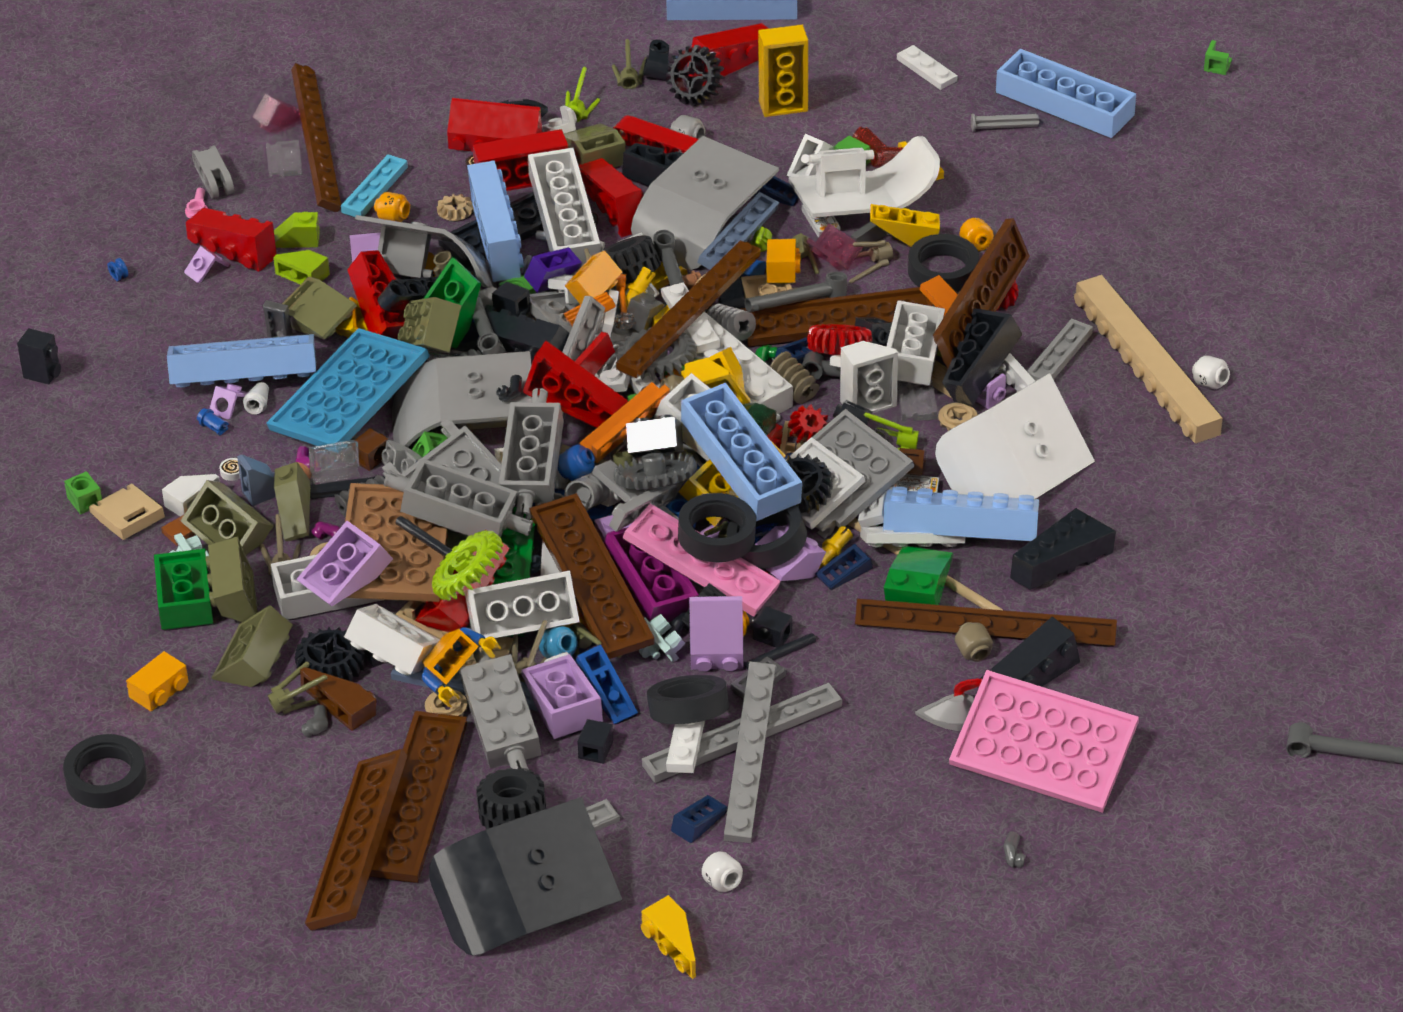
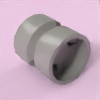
M590 473L569 483L565 489L564 496L577 493L586 511L606 501L609 495V488Z

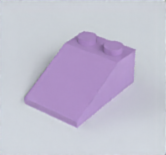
M346 521L296 580L330 606H333L375 580L393 558L379 543L349 521Z
M742 596L689 597L691 670L709 671L710 669H724L726 671H734L736 669H743Z
M570 654L521 670L541 719L554 739L583 730L587 719L603 722L601 698Z

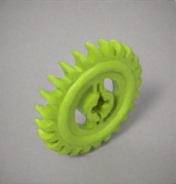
M484 530L468 536L465 541L462 540L458 546H455L445 556L446 558L439 564L440 567L436 569L432 579L433 592L440 599L450 601V596L457 599L456 591L463 596L465 595L463 591L464 586L473 590L470 583H481L482 574L488 576L485 566L489 565L495 568L490 559L500 560L495 551L502 553L500 548L503 547L501 538L493 531ZM477 551L476 556H474L472 552Z

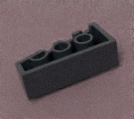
M634 143L623 152L622 174L632 181L650 186L657 177L684 153L676 151L667 154L664 153L663 148Z
M490 305L485 307L493 332L498 336L507 353L530 351L531 360L533 361L536 353L545 341H548L561 352L563 351L570 333L561 325L540 319L535 321L522 314L517 317L505 309H502L499 313Z
M977 308L973 309L971 314L973 317L972 322L967 323L964 330L966 336L963 342H959L957 357L952 359L942 382L954 402L973 406L1022 336V332L1011 314Z
M1075 508L1013 554L1010 578L1031 590L1056 579L1057 574H1068L1075 571L1078 565L1094 563L1097 557L1101 555L1108 556L1113 553L1116 530Z
M1052 616L989 671L1043 687L1080 663L1075 635Z

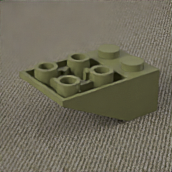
M600 123L564 134L568 148L574 149L578 165L600 158L612 164L613 167L623 165L625 142L616 129Z
M308 277L282 303L288 305L292 329L306 334H314L315 337L322 339L333 335L336 327L342 321L347 320L352 315V311L357 307L353 301L321 280L313 277Z
M436 297L410 301L404 310L405 322L398 333V340L426 348L428 352H450L461 305Z

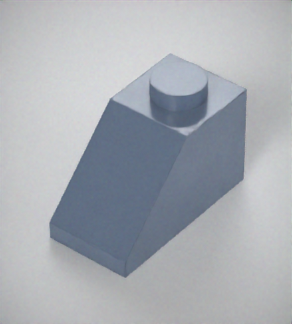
M244 455L237 456L242 492L251 505L254 506L275 498V472H272L269 466L263 462Z

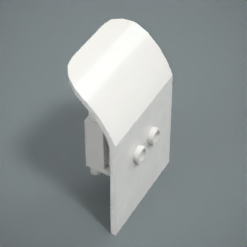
M923 136L912 138L892 160L873 171H866V160L874 159L873 150L851 148L818 151L817 154L809 155L810 164L817 163L816 175L789 177V183L811 217L870 213L871 204L904 208L919 199L930 189L938 176L940 159L936 151Z
M1050 373L985 412L949 430L941 436L936 445L935 452L938 465L951 490L965 495L973 491L982 492L983 496L1004 493L1008 494L1011 498H1019L1020 495H1031L1036 499L1095 462Z

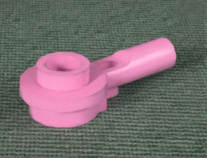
M198 188L195 199L190 200L187 204L185 214L188 218L194 216L202 208H208L204 203L205 190L203 188Z

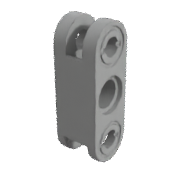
M210 146L208 150L192 151L194 166L211 199L219 197V187H223L227 195L233 194L234 185L231 175L217 148Z

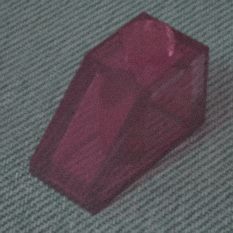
M267 94L264 95L253 115V118L260 122L258 126L268 132L272 129L280 132L301 120L298 108Z

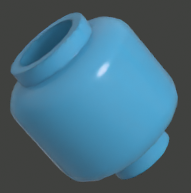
M556 626L547 628L539 645L540 652L547 659L565 652L573 656L577 650V637L568 627Z

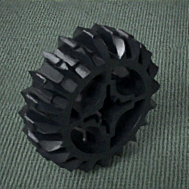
M695 45L694 47L687 46L685 50H678L679 56H672L674 64H667L671 68V72H666V75L671 76V79L666 83L673 85L669 91L676 93L675 98L678 100L682 99L681 102L683 104L689 103L692 106H696L697 103L704 105L705 100L708 102L713 101L712 95H719L716 88L723 87L719 83L720 79L725 78L724 75H720V72L725 68L718 66L722 60L715 58L716 53L714 51L709 52L708 47L701 48L700 45ZM702 60L707 65L708 73L704 70V63H702ZM689 62L687 69L684 70L686 64ZM700 74L702 76L691 77L689 75ZM682 78L686 80L687 88H689V91L684 86ZM705 81H707L706 85H705L704 88L702 89L703 83H704Z
M798 453L796 458H791L788 455L786 462L802 481L801 503L796 504L801 514L806 512L809 516L813 509L819 512V505H826L827 498H831V490L833 489L831 472L824 462H820L818 457L812 459L807 454L802 458Z
M340 626L336 630H331L328 627L327 630L322 631L318 628L317 633L309 632L308 638L303 637L301 643L297 645L295 664L296 668H299L305 662H309L310 665L307 667L309 669L352 682L353 676L359 677L360 670H364L366 654L364 650L357 649L351 645V641L344 637L347 630L342 631Z

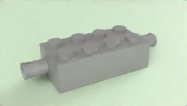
M538 388L532 391L531 403L510 402L499 478L500 486L517 491L515 499L517 510L515 515L523 518L525 513V519L528 520L531 519L529 508L532 507L533 502L547 503L553 501L564 423L560 403H546L548 392L540 388V396L538 395Z
M421 458L410 478L389 470L384 481L385 487L404 492L400 512L468 536L487 530L493 531L501 537L506 529L528 536L533 525V520L512 514L517 491Z
M477 648L473 653L476 664L460 668L463 688L489 768L509 764L510 768H523L524 771H527L529 769L525 760L541 756L539 737L512 656L509 654L491 659L483 649L480 652L479 648Z

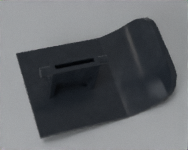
M582 797L486 829L462 839L435 854L429 867L431 886L450 935L460 949L472 956L488 952L527 934L623 900Z

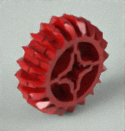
M846 324L813 325L809 328L807 335L808 348L813 352L841 355V347L861 341L872 343V331L866 329V327Z

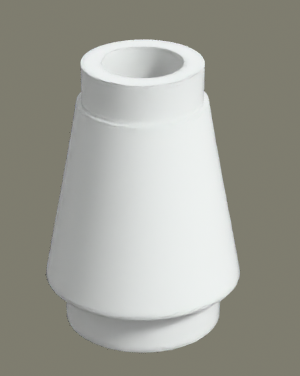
M258 382L245 395L243 404L247 412L259 414L266 409L269 387L266 383Z

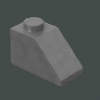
M644 292L631 298L627 309L629 321L624 324L638 332L642 329L649 330L652 327L653 317L664 308L663 303L656 300L653 295Z

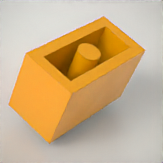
M768 239L766 258L767 283H795L796 274L800 273L801 253L799 248H796V239Z
M604 250L591 256L565 284V287L581 305L585 296H592L594 298L613 288L618 283L617 278L622 271Z
M165 651L126 680L129 698L149 711L164 705L170 696L177 691L183 690L189 682L186 665Z

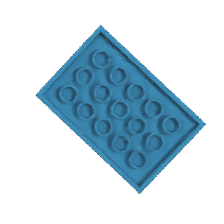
M358 328L266 424L271 431L338 453L430 355L426 348Z

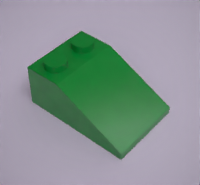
M452 257L424 299L436 297L461 305L451 347L457 348L470 329L481 283L459 261Z
M908 546L902 547L889 568L884 585L885 601L939 605L953 553Z
M205 548L155 554L154 564L161 629L213 624Z

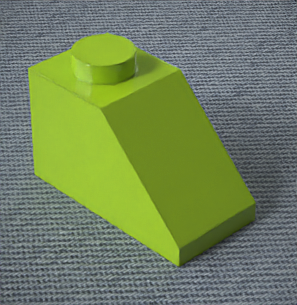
M294 212L274 230L276 248L318 247L320 236L318 212Z
M311 250L274 256L275 274L300 285L308 277L323 281L330 275L328 257Z

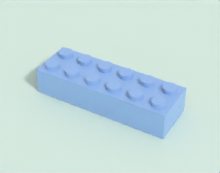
M666 0L667 20L797 19V0Z
M1019 49L997 70L996 93L1110 138L1135 115L1136 93L1023 49Z
M495 161L467 165L472 205L492 281L520 278V268L524 267L522 253H520V248H522L521 240L517 231L516 221H514L513 210L510 208V200L507 195L505 182H503L502 171L496 168Z
M314 334L169 346L167 352L169 383L175 384L176 387H187L192 382H200V385H211L215 383V380L235 383L239 381V378L259 381L263 379V376H273L274 379L286 378L287 374H297L298 377L311 376L312 372H316Z
M726 383L681 400V422L737 496L753 509L756 521L801 503L802 481Z
M893 487L892 490H887L885 498L883 531L894 530V532L933 533V535L1032 541L1037 537L1039 499H1034V496L1020 495L1019 498H1011L1008 494L1004 493L983 496L982 492L975 491L968 492V495L958 494V491L944 490L943 493H934L932 489L928 488L907 491L906 487Z

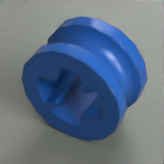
M121 258L115 259V263L111 261L107 264L110 275L117 282L121 280V277H128V269Z

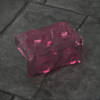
M831 224L826 226L816 242L810 238L806 241L813 246L812 252L821 258L824 255L828 256L826 261L836 268L841 265L847 270L863 248L854 247L853 243L856 241Z

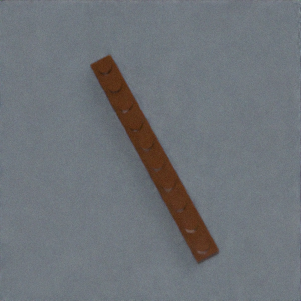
M295 63L291 71L317 206L338 212L341 208V200L315 70L309 66Z
M740 240L616 362V370L638 378L760 257L761 248Z
M857 598L855 624L957 633L963 624L972 622L983 624L991 636L1028 638L1053 616L1074 633L1076 643L1115 646L1117 619Z

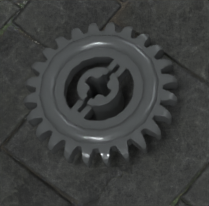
M645 329L640 330V333H632L631 336H627L617 348V361L647 332ZM682 333L670 345L674 350L668 355L666 349L641 374V379L643 380L648 372L652 381L655 373H659L661 380H663L664 372L667 371L670 375H673V369H676L681 375L682 366L685 367L686 363L693 362L696 359V345L693 339L688 337L686 333Z
M672 452L671 458L666 460L664 453H650L642 456L641 464H637L635 458L632 459L633 466H630L625 461L624 469L619 464L618 467H615L613 477L616 484L624 488H635L637 490L654 489L675 485L689 479L695 474L697 465L695 459L692 456L689 457L688 454H686L684 459L682 453H680L678 459L675 460V455Z

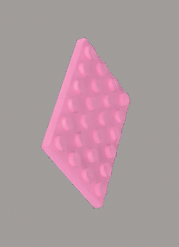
M986 670L949 758V764L1103 813L1138 725L1139 717Z

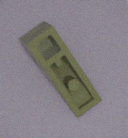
M298 462L276 468L274 489L279 515L281 516L284 540L293 541L309 536L310 479Z

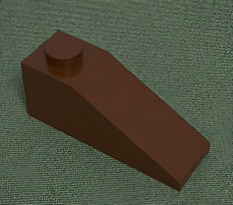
M306 667L300 669L301 686L323 675H327L325 681L306 690V692L321 705L326 706L327 710L351 731L376 716L377 700L371 691H366L357 683Z

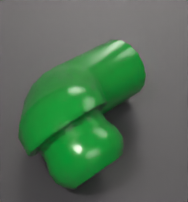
M771 345L759 347L755 355L764 362L769 361V359L774 360L777 347H772Z

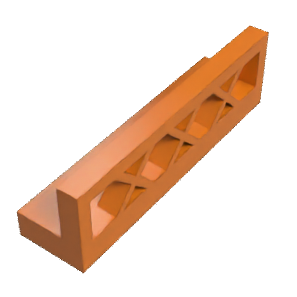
M651 382L583 439L580 445L589 448L595 456V462L598 463L627 438V423H634V420L638 418L650 419L656 414L661 400L670 393V388L665 384L658 388Z

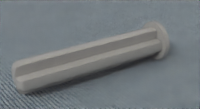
M971 114L972 132H975V129L1037 127L1039 125L1037 114L975 116V114Z

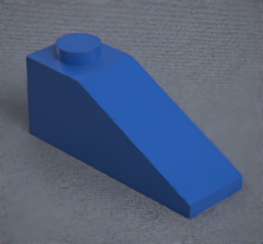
M598 645L577 656L576 664L600 696L602 709L614 725L638 714L602 645Z

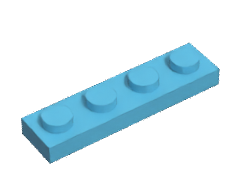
M387 154L341 205V212L356 217V215L365 216L374 206L376 199L386 192L408 168L407 160Z

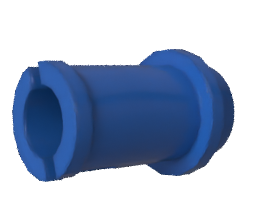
M203 408L197 415V420L201 426H207L218 435L223 434L228 429L227 425L229 423L215 415L212 409Z

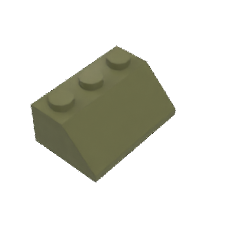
M206 480L181 519L185 526L208 545L238 537L246 555L264 542L274 526L224 483Z
M238 537L208 545L209 556L206 557V563L209 571H211L207 578L213 590L209 592L212 606H217L222 616L244 622L258 613L253 569Z
M271 605L240 623L212 679L253 687L259 682L263 684L272 673L270 669L281 655L279 651L290 637L288 633L293 624Z

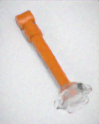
M620 274L617 278L616 290L619 291L618 297L621 313L615 316L614 323L616 328L629 330L636 324L633 313H627L625 295L626 274Z

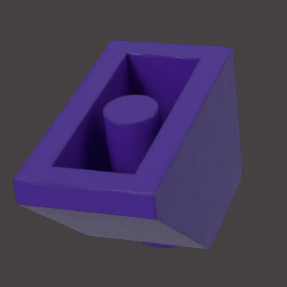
M569 247L532 257L524 278L537 293L551 289L548 288L549 278L571 275L581 267L582 262Z

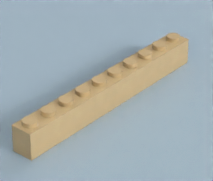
M1102 275L1078 282L1076 293L1074 294L1077 306L1082 307L1088 319L1095 322L1100 334L1105 335L1109 339L1111 347L1119 351L1124 363H1129L1133 368L1135 376L1141 378L1145 383L1148 392H1153L1157 397L1159 405L1167 409L1172 421H1177L1182 427L1184 435L1190 437L1194 443L1221 435L1222 417L1107 280Z

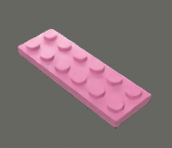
M651 503L627 528L623 535V539L703 587L710 583L726 596H742L743 611L753 617L780 584V580L741 557L728 562H707L691 556L679 543L678 520Z

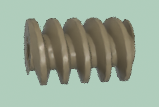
M785 351L773 360L770 367L793 386V399L799 404L805 403L816 395L820 386L815 383V377L809 375V371L803 369V365L797 363V359L791 357L790 352Z

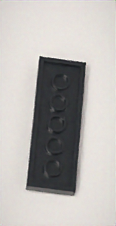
M534 192L510 203L521 241L535 235L538 230H544ZM477 220L471 221L450 232L471 244L486 259ZM438 240L439 246L445 251H449L452 257L458 260L465 268L472 265L468 256L456 243Z

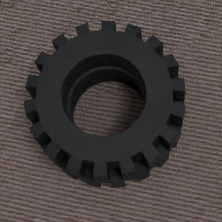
M650 236L631 237L604 249L621 269V274H626L625 284L634 282L642 267L650 269L651 273L661 265Z
M523 768L500 769L495 771L494 774L490 773L486 776V779H482L479 782V786L476 789L479 819L482 826H485L486 829L547 809L544 782L538 774L534 775L533 771H524Z

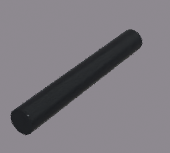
M399 516L396 519V525L445 557L452 551V549L403 516Z
M809 633L744 662V667L748 670L749 661L760 662L766 657L774 661L816 642L815 635Z

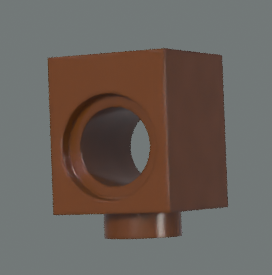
M369 428L350 443L351 461L368 471L372 470L382 462V452L385 449L388 438Z
M900 448L899 451L909 457L914 463V467L906 475L924 476L927 452L925 450Z

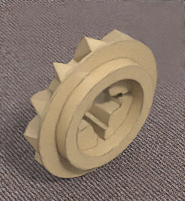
M452 194L450 197L444 196L443 200L438 201L437 206L438 215L450 221L463 220L469 217L474 210L470 197H464L463 194L459 196Z
M951 403L941 408L938 420L941 427H946L949 431L977 416V412L970 405Z
M454 690L460 696V699L453 696L449 700V704L452 707L446 710L442 707L443 703L439 696L433 692L425 701V710L431 713L463 716L464 711H467V699L461 692Z

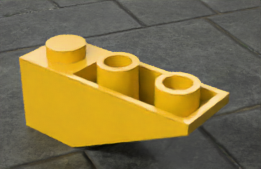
M870 205V221L910 247L923 237L939 234V214L885 205Z
M668 895L641 911V930L647 938L652 937L657 942L658 948L663 955H669L674 960L677 969L681 973L686 972L694 979L696 977L695 956L686 913Z

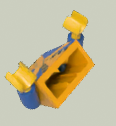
M466 627L446 633L422 661L425 665L422 673L423 682L439 696V699L444 704L452 707L449 704V700L453 696L460 699V696L450 687H446L447 683L477 648L482 647L488 657L494 658L495 654L492 652V649H501V646L494 637L485 638L484 635Z

